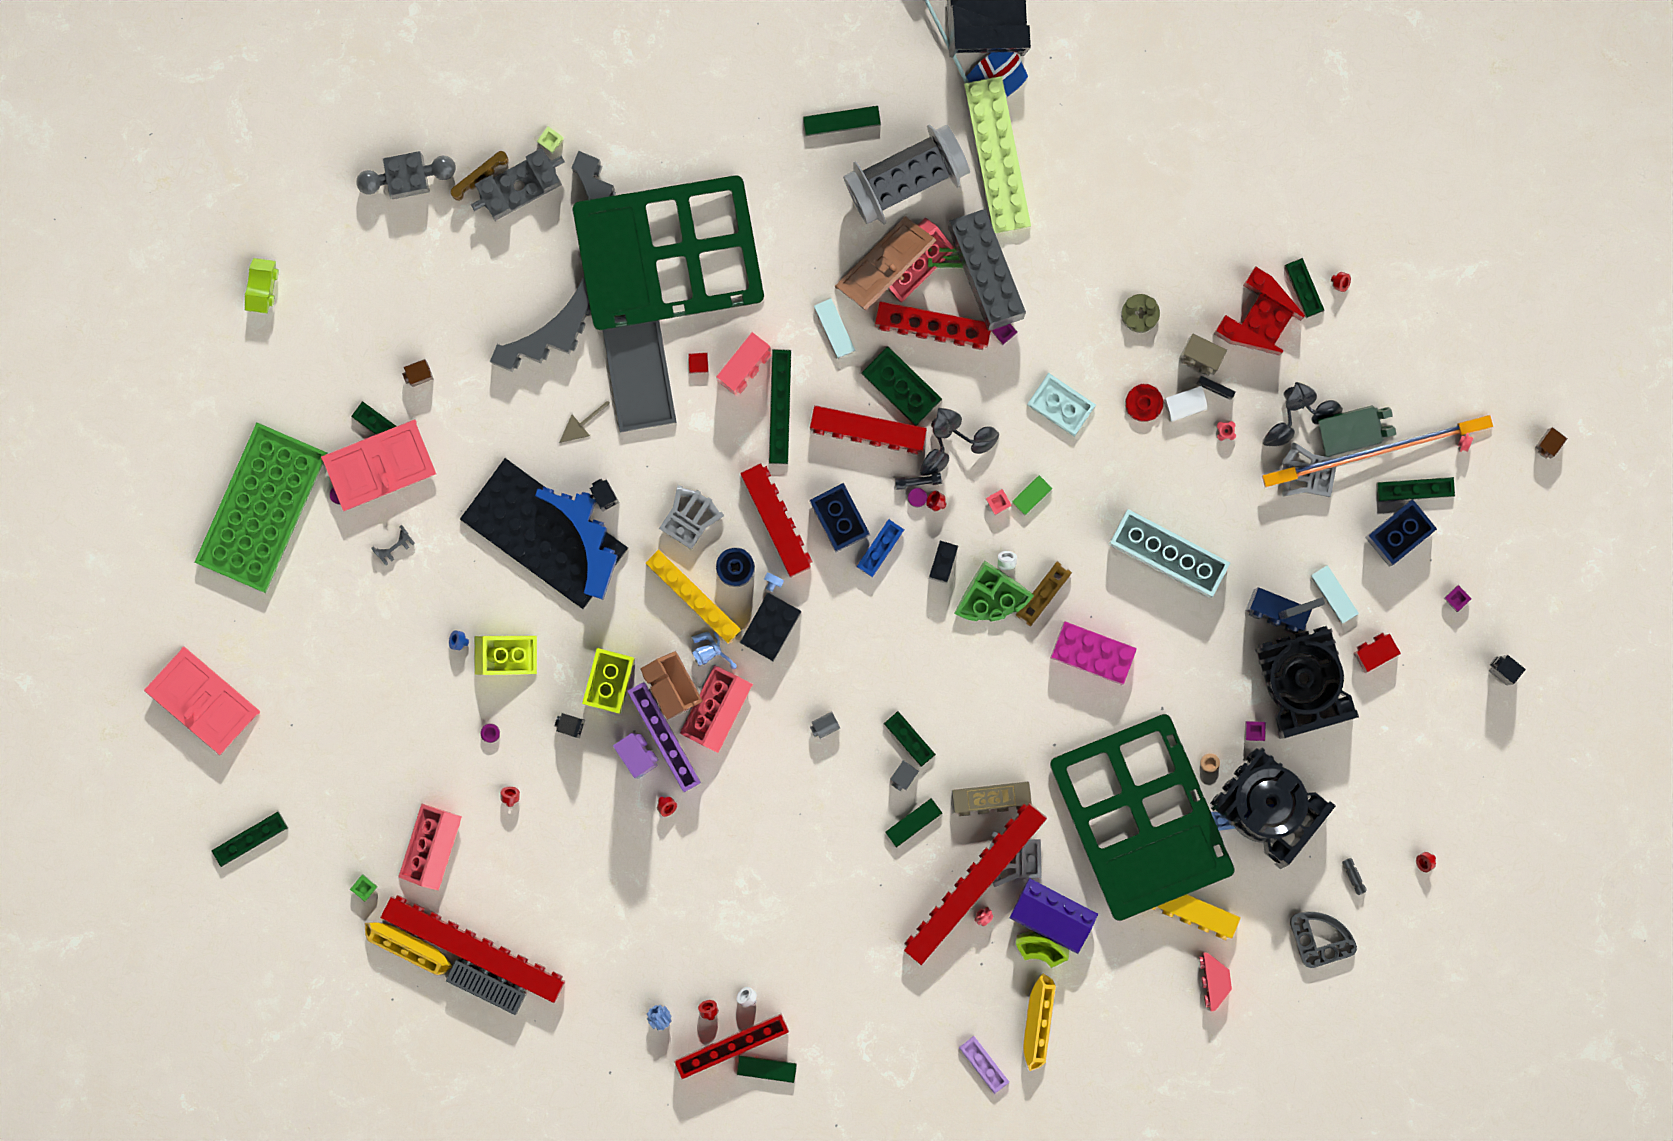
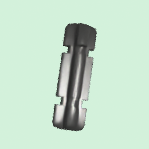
M1345 859L1342 861V864L1347 869L1346 872L1352 885L1355 886L1356 894L1361 895L1365 893L1367 889L1362 884L1363 881L1357 868L1354 867L1353 859Z

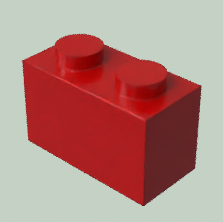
M1384 633L1373 637L1374 642L1370 644L1364 642L1356 647L1358 650L1354 652V655L1364 673L1401 654L1390 634L1384 635Z

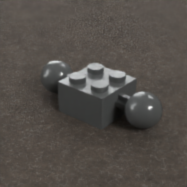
M420 151L383 158L385 174L378 175L374 171L365 170L358 175L356 185L360 192L371 195L376 193L380 186L388 184L389 195L392 199L430 192L428 176L434 175L440 180L450 179L456 171V165L453 159L445 155L435 158L431 165H425Z

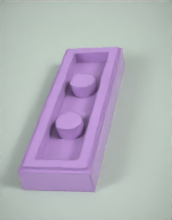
M975 1036L959 1047L994 1094L1009 1083V1080Z

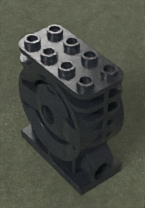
M1327 626L1313 629V634H1309V631L1295 634V639L1292 640L1290 636L1276 640L1277 644L1272 645L1270 641L1258 645L1259 649L1255 650L1256 654H1258V662L1262 668V675L1264 676L1268 693L1279 707L1274 716L1278 727L1279 739L1359 718L1352 696L1342 690L1344 671L1338 656L1339 652L1336 649V641L1333 639L1332 628L1328 629ZM1296 654H1309L1318 660L1328 659L1330 661L1320 665L1312 658L1297 657L1285 665L1281 676L1274 678V674L1279 672L1285 660ZM1301 673H1305L1308 676V681L1305 684L1299 681ZM1335 678L1334 683L1326 685L1324 692L1319 698L1309 703H1297L1286 696L1281 697L1279 695L1286 692L1292 698L1308 700L1321 692L1326 680ZM1332 705L1335 716L1321 718L1319 712L1326 710ZM1295 714H1311L1312 720L1309 723L1298 726Z
M1263 747L1260 749L1256 748L1246 757L1247 763H1244L1242 766L1240 765L1234 772L1235 778L1233 777L1222 787L1223 793L1220 792L1219 795L1217 794L1210 802L1212 804L1211 809L1220 813L1221 818H1226L1229 824L1233 825L1247 839L1263 843L1264 853L1276 862L1274 865L1282 869L1290 865L1336 805L1331 801L1327 802L1316 792L1307 793L1304 784L1297 775L1282 767L1283 764L1277 763L1272 755H1267ZM1263 778H1278L1277 781L1268 780L1261 782L1252 789L1248 798V806L1251 813L1245 819L1244 816L1248 812L1247 794L1251 786ZM1292 792L1295 800V809L1292 817L1281 826L1267 827L1263 833L1260 832L1261 828L1265 824H1278L1288 817L1293 806V800L1290 793ZM1267 798L1273 800V808L1266 804ZM1306 815H1308L1311 820L1303 826L1302 823ZM1294 833L1295 839L1290 845L1282 839Z

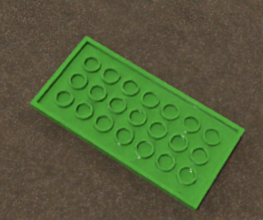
M256 422L194 563L266 593L324 463L321 460V456L328 453Z

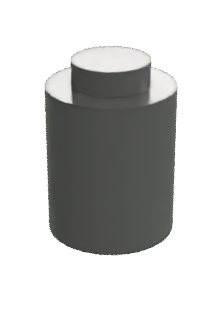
M833 712L812 721L813 725L810 726L814 736H819L820 739L841 729Z

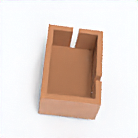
M676 651L640 668L644 680L651 684L652 695L656 698L661 707V712L667 720L703 702Z

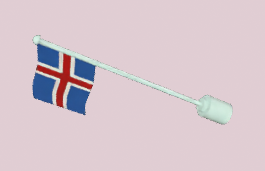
M924 0L949 49V41L929 0ZM1017 52L991 53L981 60L967 76L956 55L953 57L965 83L1002 76L1006 98L1019 89L1028 78V74Z

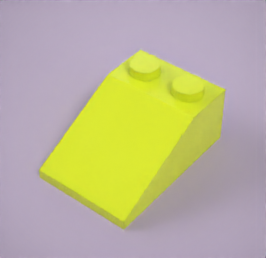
M474 636L475 675L537 674V636Z

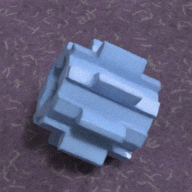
M655 1005L647 1013L648 1023L653 1029L656 1028L658 1031L664 1030L672 1022V1016L666 1006Z

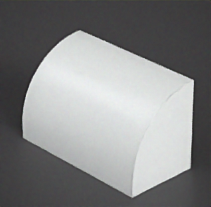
M1202 386L1164 399L1171 422L1207 410V402Z

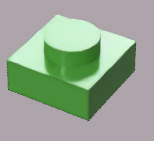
M362 874L350 890L366 902L378 886Z

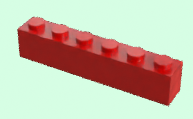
M815 405L810 424V430H813V434L824 436V433L832 434V438L843 439V437L851 438L850 441L862 443V440L868 441L869 445L880 447L881 444L888 445V449L899 451L900 448L907 449V453L915 455L923 451L927 428Z
M760 463L741 472L744 483L790 578L810 569V563L813 561L809 553H804L801 547L804 545L801 536H796L793 529L796 526L792 518L788 519L785 514L788 510L784 501H779L777 497L779 491L775 483L771 484L768 479L771 474L767 466L763 467Z
M782 1013L682 1056L674 1062L681 1078L684 1079L787 1034L789 1029Z

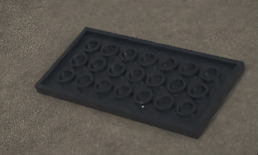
M504 458L460 520L584 610L593 596L584 594L588 562L586 550L579 532L572 521L561 510L535 496L537 489L542 490L545 486ZM606 532L600 550H603L604 547L614 550V554L618 556L616 566L629 548Z

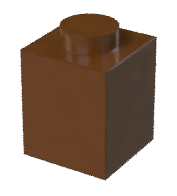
M425 359L405 366V372L402 373L406 384L410 383L412 387L434 379L428 362Z
M1551 427L1535 448L1539 450L1538 453L1546 459L1549 457L1551 459L1555 457L1568 438Z

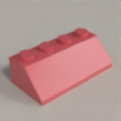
M924 218L918 226L937 240L930 247L932 251L928 252L927 249L902 274L904 279H897L888 288L901 303L937 268L935 266L928 267V258H932V263H943L946 260L943 257L950 256L953 253L939 252V248L954 249V247L940 229L927 218Z
M714 665L699 694L703 702L692 708L680 734L718 753L753 684Z
M421 804L399 878L419 886L439 890L462 816Z

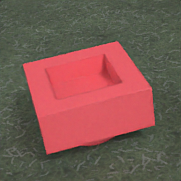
M1003 489L986 498L994 515L1012 506Z

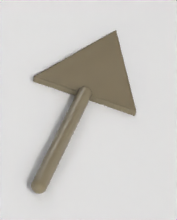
M606 401L581 423L572 414L559 443L590 436L583 428V425L608 406L610 402Z

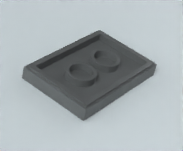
M1323 597L1284 610L1278 614L1280 619L1283 620L1320 607L1325 602Z

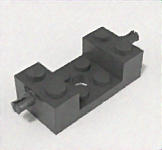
M540 148L527 155L525 161L495 177L491 175L479 181L475 186L480 193V200L471 204L474 212L485 206L496 221L561 186L562 184L556 174L555 167L565 163L563 157L560 155L551 161L546 156L544 150ZM517 181H522L525 184L521 191L514 189V184Z

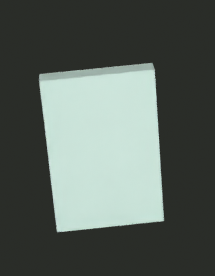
M1050 373L1047 374L1027 404L1074 437L1096 406V404Z

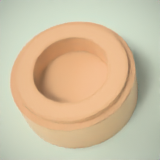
M1206 754L1201 758L1200 766L1203 771L1213 773L1218 770L1220 760L1214 754Z

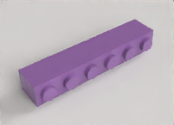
M646 682L628 690L627 692L683 792L701 783Z

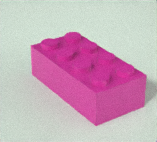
M1065 621L1050 658L1124 685L1137 648Z

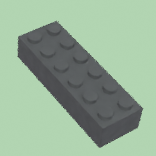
M986 209L950 220L948 225L949 233L987 330L990 331L1023 320L1026 311Z

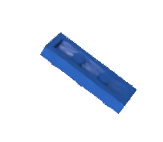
M888 519L857 565V568L873 578L905 529Z

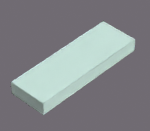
M832 298L815 305L814 308L837 358L855 351Z
M1328 565L1311 575L1342 624L1359 614Z

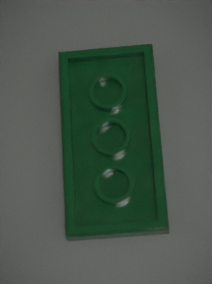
M888 346L861 373L914 426H917L942 400Z

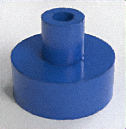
M455 630L451 633L449 638V647L451 649L460 651L464 646H468L469 639H466L464 632Z

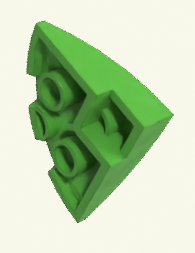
M984 560L954 614L972 621H998L1005 619L1007 615L1013 612H1019L1030 602L1034 594Z

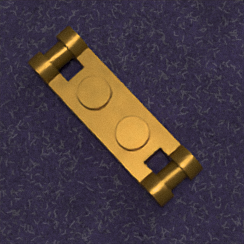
M504 151L497 152L451 189L452 197L456 201L462 200L467 190L475 189V184L484 177L491 176L495 172L494 169L499 165H506L509 161Z
M1058 561L1032 593L1034 596L1030 602L1015 615L1019 619H1024L1030 627L1072 574L1069 569L1065 570L1061 567L1062 564ZM1056 572L1062 576L1060 580L1053 577ZM1029 607L1035 611L1032 616L1026 612Z

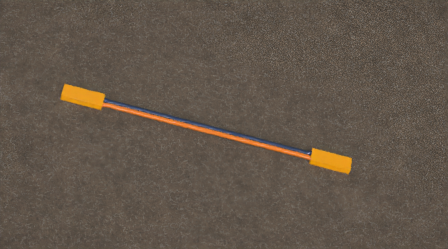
M1490 415L1458 423L1456 427L1298 469L1292 467L1262 475L1263 483L1266 488L1296 480L1301 475L1451 435L1460 434L1461 436L1493 427Z

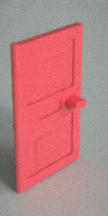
M415 419L321 456L343 511L436 475Z
M185 647L181 648L179 653L144 689V692L218 755H221L256 715L260 713L254 705Z

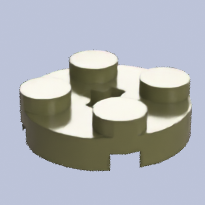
M1136 294L1128 298L1122 307V321L1133 332L1144 333L1151 330L1160 317V309L1156 300L1145 294ZM1139 308L1146 312V315H1143L1141 319L1139 315L1135 314V311H1139Z

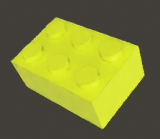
M597 648L582 704L621 714L636 658Z

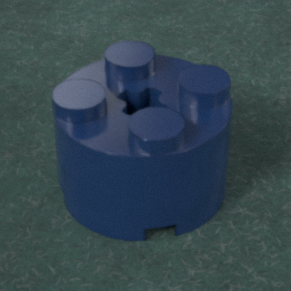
M730 548L723 551L718 557L716 571L720 580L726 585L741 587L752 579L755 572V564L752 556L746 550ZM739 563L740 570L732 572L731 564L736 565Z

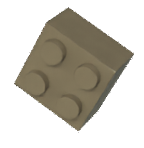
M1192 334L1179 359L1183 360L1182 364L1192 368V366L1199 368V372L1207 376L1210 374L1214 375L1218 371L1227 349L1196 334Z

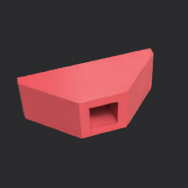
M1202 952L1199 962L1200 968L1204 969L1205 976H1202L1203 988L1207 989V996H1204L1205 1006L1209 1007L1210 1011H1216L1232 990L1230 970L1207 952Z

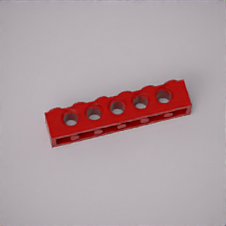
M881 301L879 302L875 326L881 331L889 332L892 329L897 330V334L908 335V333H912L921 339H927L928 336L935 338L934 341L946 343V340L953 341V344L957 346L969 344L972 345L973 349L983 350V348L988 347L991 330H987L984 321ZM893 315H899L901 322L894 324L890 318ZM913 318L918 319L920 325L916 328L909 325V321ZM935 322L939 328L936 331H931L928 329V324ZM949 326H955L957 333L950 335L946 329ZM969 329L976 332V336L972 339L965 335V332Z

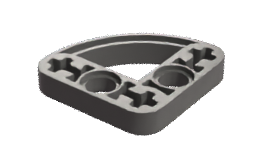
M1301 912L1291 917L1290 925L1301 960L1306 967L1315 968L1351 957L1356 953L1357 945L1352 934L1334 917L1319 912ZM1297 917L1304 919L1302 928L1304 930L1307 928L1308 932H1301L1297 935V931H1301L1299 925L1294 924L1297 921ZM1308 920H1319L1328 923L1339 931L1344 940L1317 948ZM1303 935L1310 937V944L1308 946H1302L1300 943V938ZM1345 943L1353 946L1350 949V953L1341 951L1342 956H1339L1338 950L1335 947L1338 945L1339 949L1344 948ZM1327 948H1332L1335 952L1334 957L1331 959H1327L1324 956V951ZM1317 951H1320V956L1323 959V962H1320L1319 958L1313 960L1314 964L1312 965L1310 962H1306V959L1309 958V954H1311L1312 956H1318L1319 954L1317 953Z

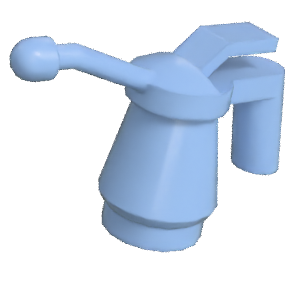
M709 632L691 636L694 643L707 639L710 642L709 645L697 648L692 652L699 666L705 665L716 655H721L731 664L730 667L732 669H736V664L721 652L720 639L716 632H714V636L717 639V644Z

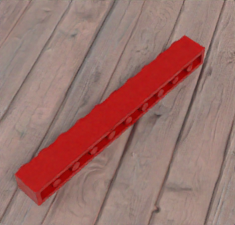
M1030 802L1027 805L1023 804L1018 809L1017 813L1019 815L1015 820L1011 818L1004 826L1006 830L1002 835L998 833L991 841L994 843L991 848L988 849L986 847L979 855L981 858L977 864L973 862L966 870L968 875L964 879L962 877L958 879L954 884L956 889L952 893L949 891L941 899L944 903L939 908L937 906L934 907L929 913L931 918L927 922L922 921L916 929L919 932L914 937L911 935L905 941L904 945L906 947L904 951L920 965L927 960L1047 820V817Z
M402 896L390 897L380 918L552 1003L556 1002L565 983L562 980V975L554 971L550 974L545 971L546 968L538 963L532 965L527 962L528 959L519 954L516 957L510 954L511 950L503 946L497 948L493 946V941L485 937L481 940L475 937V932L469 929L465 931L459 929V925L450 920L448 923L441 920L442 916L434 912L428 914L424 912V907L415 903L412 906L406 903L407 899Z

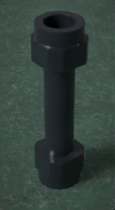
M932 473L931 476L905 479V477L896 478V490L906 489L908 486L931 483L932 486L942 484L941 473Z

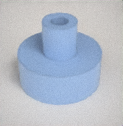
M768 572L764 580L769 582L766 589L773 592L775 586L781 588L784 582L781 578Z

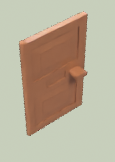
M905 216L835 285V288L839 289L866 311L897 279L903 280L904 276L902 274L937 240Z

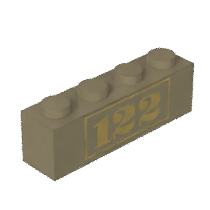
M1029 782L952 790L954 813H959V816H968L970 811L986 814L990 813L989 809H997V812L1009 811L1008 807L1015 806L1016 810H1018L1023 804L1027 805L1029 802L1032 804Z

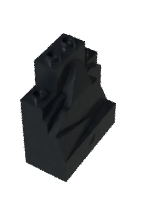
M947 0L949 57H954L956 53L1020 52L1021 56H1025L1030 50V25H1027L1026 0Z

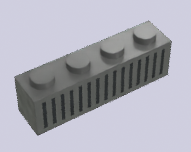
M463 958L455 961L446 982L513 1015L518 1013L527 994L524 992V988L516 984L513 986L506 983V979L499 976L495 978L489 975V971L481 967L477 969L471 966V962Z

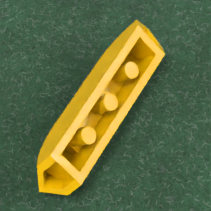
M377 922L365 923L367 941L435 975L444 974L452 968L450 961L442 952L423 940L388 924Z
M1044 973L1040 975L1032 989L1027 1010L1023 1049L1029 1071L1040 1068L1046 1063L1056 985L1053 979Z

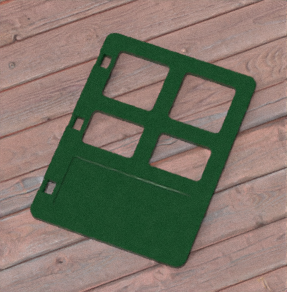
M738 175L579 201L573 205L572 211L592 322L597 330L758 304L764 299L744 181ZM731 191L738 232L697 239L689 198ZM674 200L677 207L682 242L655 247L652 244L646 205ZM740 247L743 252L749 285L748 289L708 296L705 290L699 255L705 252ZM683 256L686 258L692 298L664 303L656 262L658 260ZM742 295L743 301L732 303L731 296ZM684 305L685 311L674 313L673 306ZM614 316H626V321L615 323Z
M1159 715L1054 757L1051 760L1050 768L1112 917L1115 920L1123 921L1229 878L1234 874V865L1169 715ZM1159 732L1173 762L1175 771L1137 786L1129 772L1120 746L1151 733ZM1173 735L1177 745L1171 747L1167 736ZM1106 753L1122 792L1088 807H1082L1068 775L1067 767ZM1182 785L1192 807V812L1157 827L1152 826L1143 805V799L1174 786ZM1195 789L1200 798L1196 802H1194L1190 791ZM1128 806L1139 829V834L1105 848H1099L1089 821ZM1219 845L1223 856L1217 857L1213 847Z

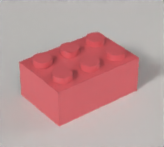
M752 332L716 376L717 381L734 395L738 392L741 394L747 387V380L750 377L753 379L759 372V365L761 363L765 364L771 357V347Z

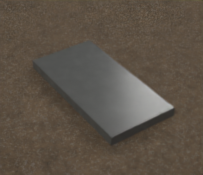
M625 315L614 317L615 323L626 321ZM653 321L603 330L620 433L677 423L660 322Z

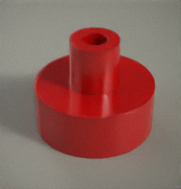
M1339 272L1337 275H1333L1331 282H1333L1334 289L1345 292L1351 283L1350 274Z
M933 491L927 498V507L933 511L944 509L947 505L945 495L939 491Z
M505 787L500 792V799L503 803H506L507 807H512L520 800V791L515 787Z
M660 797L658 799L657 810L662 816H670L677 809V803L672 797Z
M1429 852L1421 853L1416 857L1417 867L1425 873L1433 870L1436 867L1435 855Z
M714 1000L703 1001L698 1006L700 1016L708 1020H713L719 1011Z

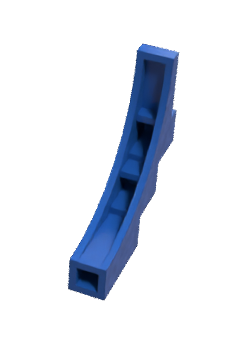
M543 487L542 490L537 489L535 496L561 510L572 521L581 536L588 562L584 594L604 600L618 556L614 554V550L605 547L603 550H600L607 528L603 526V522L594 519L593 522H589L596 503L593 495L582 492V494L577 493L575 500H572L573 496L561 493V496L553 494L554 490Z

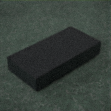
M1200 376L1196 383L1198 386H1202L1229 400L1236 393V391L1204 376Z

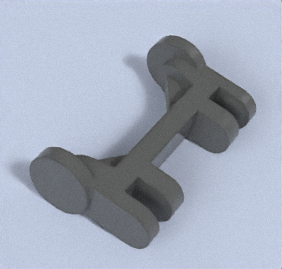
M403 525L399 526L401 534L398 542L391 548L376 549L374 546L371 548L385 565H388V562L384 557L387 556L392 562L394 558L390 553L402 544L406 550L410 548L405 542L406 540H409L412 545L415 544Z

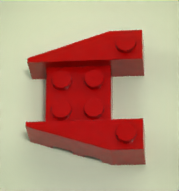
M1255 266L1243 285L1259 295L1242 324L1225 315L1213 334L1232 345L1281 355L1284 350L1275 345L1276 341L1292 316L1301 321L1305 315L1271 275Z

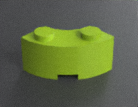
M253 258L249 267L248 283L245 292L246 311L268 313L269 307H273L275 299L273 295L274 282L278 280L279 269H276V261Z
M1034 931L1017 935L1016 946L1024 960L1040 959L1053 968L1069 959V949Z

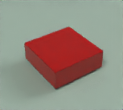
M708 353L688 354L689 373L709 372Z

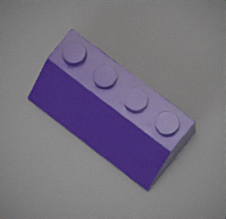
M1029 878L1009 918L1079 954L1092 930L1098 913Z

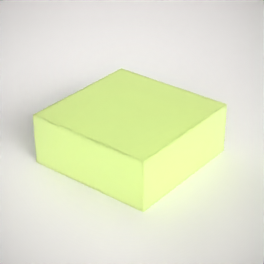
M547 127L537 140V143L553 154L564 138L550 127Z

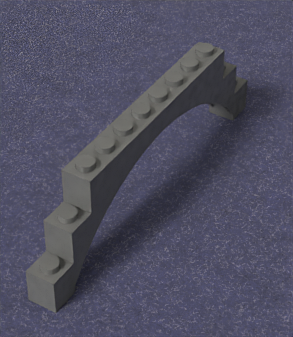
M578 151L571 169L581 179L588 199L615 196L616 192L613 185L595 178V176L600 175L603 167L600 165V159ZM583 277L575 294L556 317L529 336L509 344H497L490 362L513 372L514 368L518 369L520 365V355L542 363L543 359L546 360L550 350L548 346L569 355L571 350L575 351L578 345L577 336L579 333H583L586 325L584 323L585 317L591 314L585 278Z

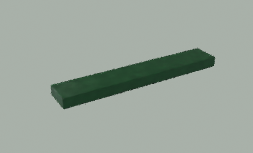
M772 349L769 464H788L791 350Z

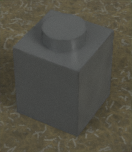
M903 760L890 778L893 781L891 785L899 791L902 788L907 790L919 771Z

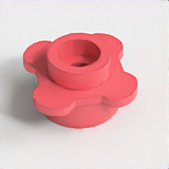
M1233 421L1229 423L1219 422L1217 424L1219 431L1217 438L1220 441L1224 439L1234 440L1236 438L1235 423Z
M1469 433L1466 434V437L1461 436L1458 444L1461 447L1460 452L1462 450L1469 451L1473 441V437L1468 436Z
M988 907L979 910L974 921L978 925L986 926L993 919L992 911Z

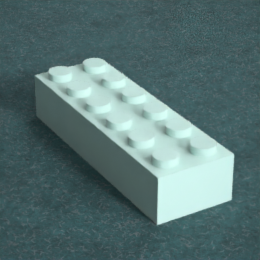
M1129 509L1126 510L1108 544L1209 598L1214 596L1230 565V562Z

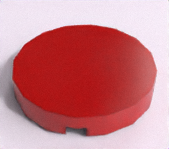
M1140 384L1128 392L1125 399V407L1128 414L1134 420L1149 422L1161 413L1163 397L1156 387L1150 384Z

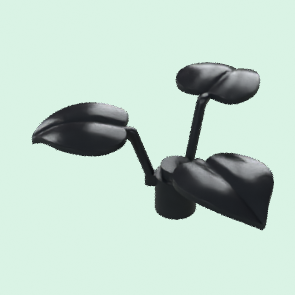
M1295 382L1294 387L1286 389L1283 394L1286 399L1288 424L1281 422L1273 426L1266 434L1262 444L1265 446H1281L1288 443L1294 437L1295 431L1291 428V410L1296 411L1306 407L1314 414L1311 421L1318 425L1317 419L1340 414L1343 408L1337 401L1328 400L1321 403L1316 410H1313L1310 405L1317 399L1316 392L1305 384Z
M938 408L937 417L932 421L931 427L933 428V434L938 439L940 451L934 449L929 452L922 463L920 475L928 476L932 473H939L947 466L949 455L944 452L945 448L941 438L950 437L952 432L972 444L971 451L976 454H982L990 450L996 444L999 432L994 427H983L976 432L974 440H971L956 430L962 422V417L959 413L951 409Z

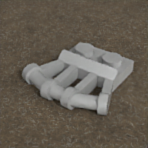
M1293 442L1289 453L1282 460L1284 470L1291 468V466L1301 468L1334 458L1314 455ZM1299 452L1309 458L1311 463L1293 461V459ZM1336 466L1309 473L1308 477L1299 476L1296 481L1306 482L1307 485L1304 488L1291 490L1289 481L1282 483V496L1309 493L1331 497Z
M678 485L673 508L659 529L692 550L704 530L721 519L724 514L718 511L711 498L704 497L699 490L685 489L683 486ZM680 497H690V501L682 513L678 511ZM695 501H698L703 505L694 519L691 520L686 515ZM708 508L713 517L700 526L697 523Z
M994 831L992 833L993 839L998 834ZM1029 839L1017 853L1016 863H1009L1005 867L1016 868V873L1003 879L999 875L993 882L994 887L1016 878H1041V839Z

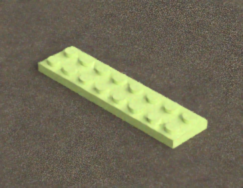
M1002 76L965 83V92L994 232L996 234L1031 227Z

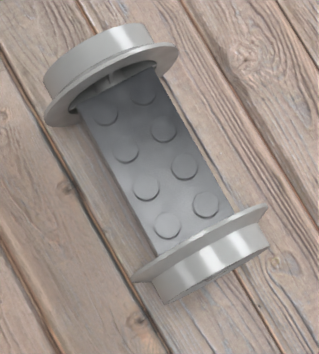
M927 125L929 138L863 171L856 161L853 162V171L844 175L843 179L857 210L866 224L875 220L886 224L883 210L949 177L957 188L960 187V178L969 174L970 169L964 153L948 125L937 130L931 125Z

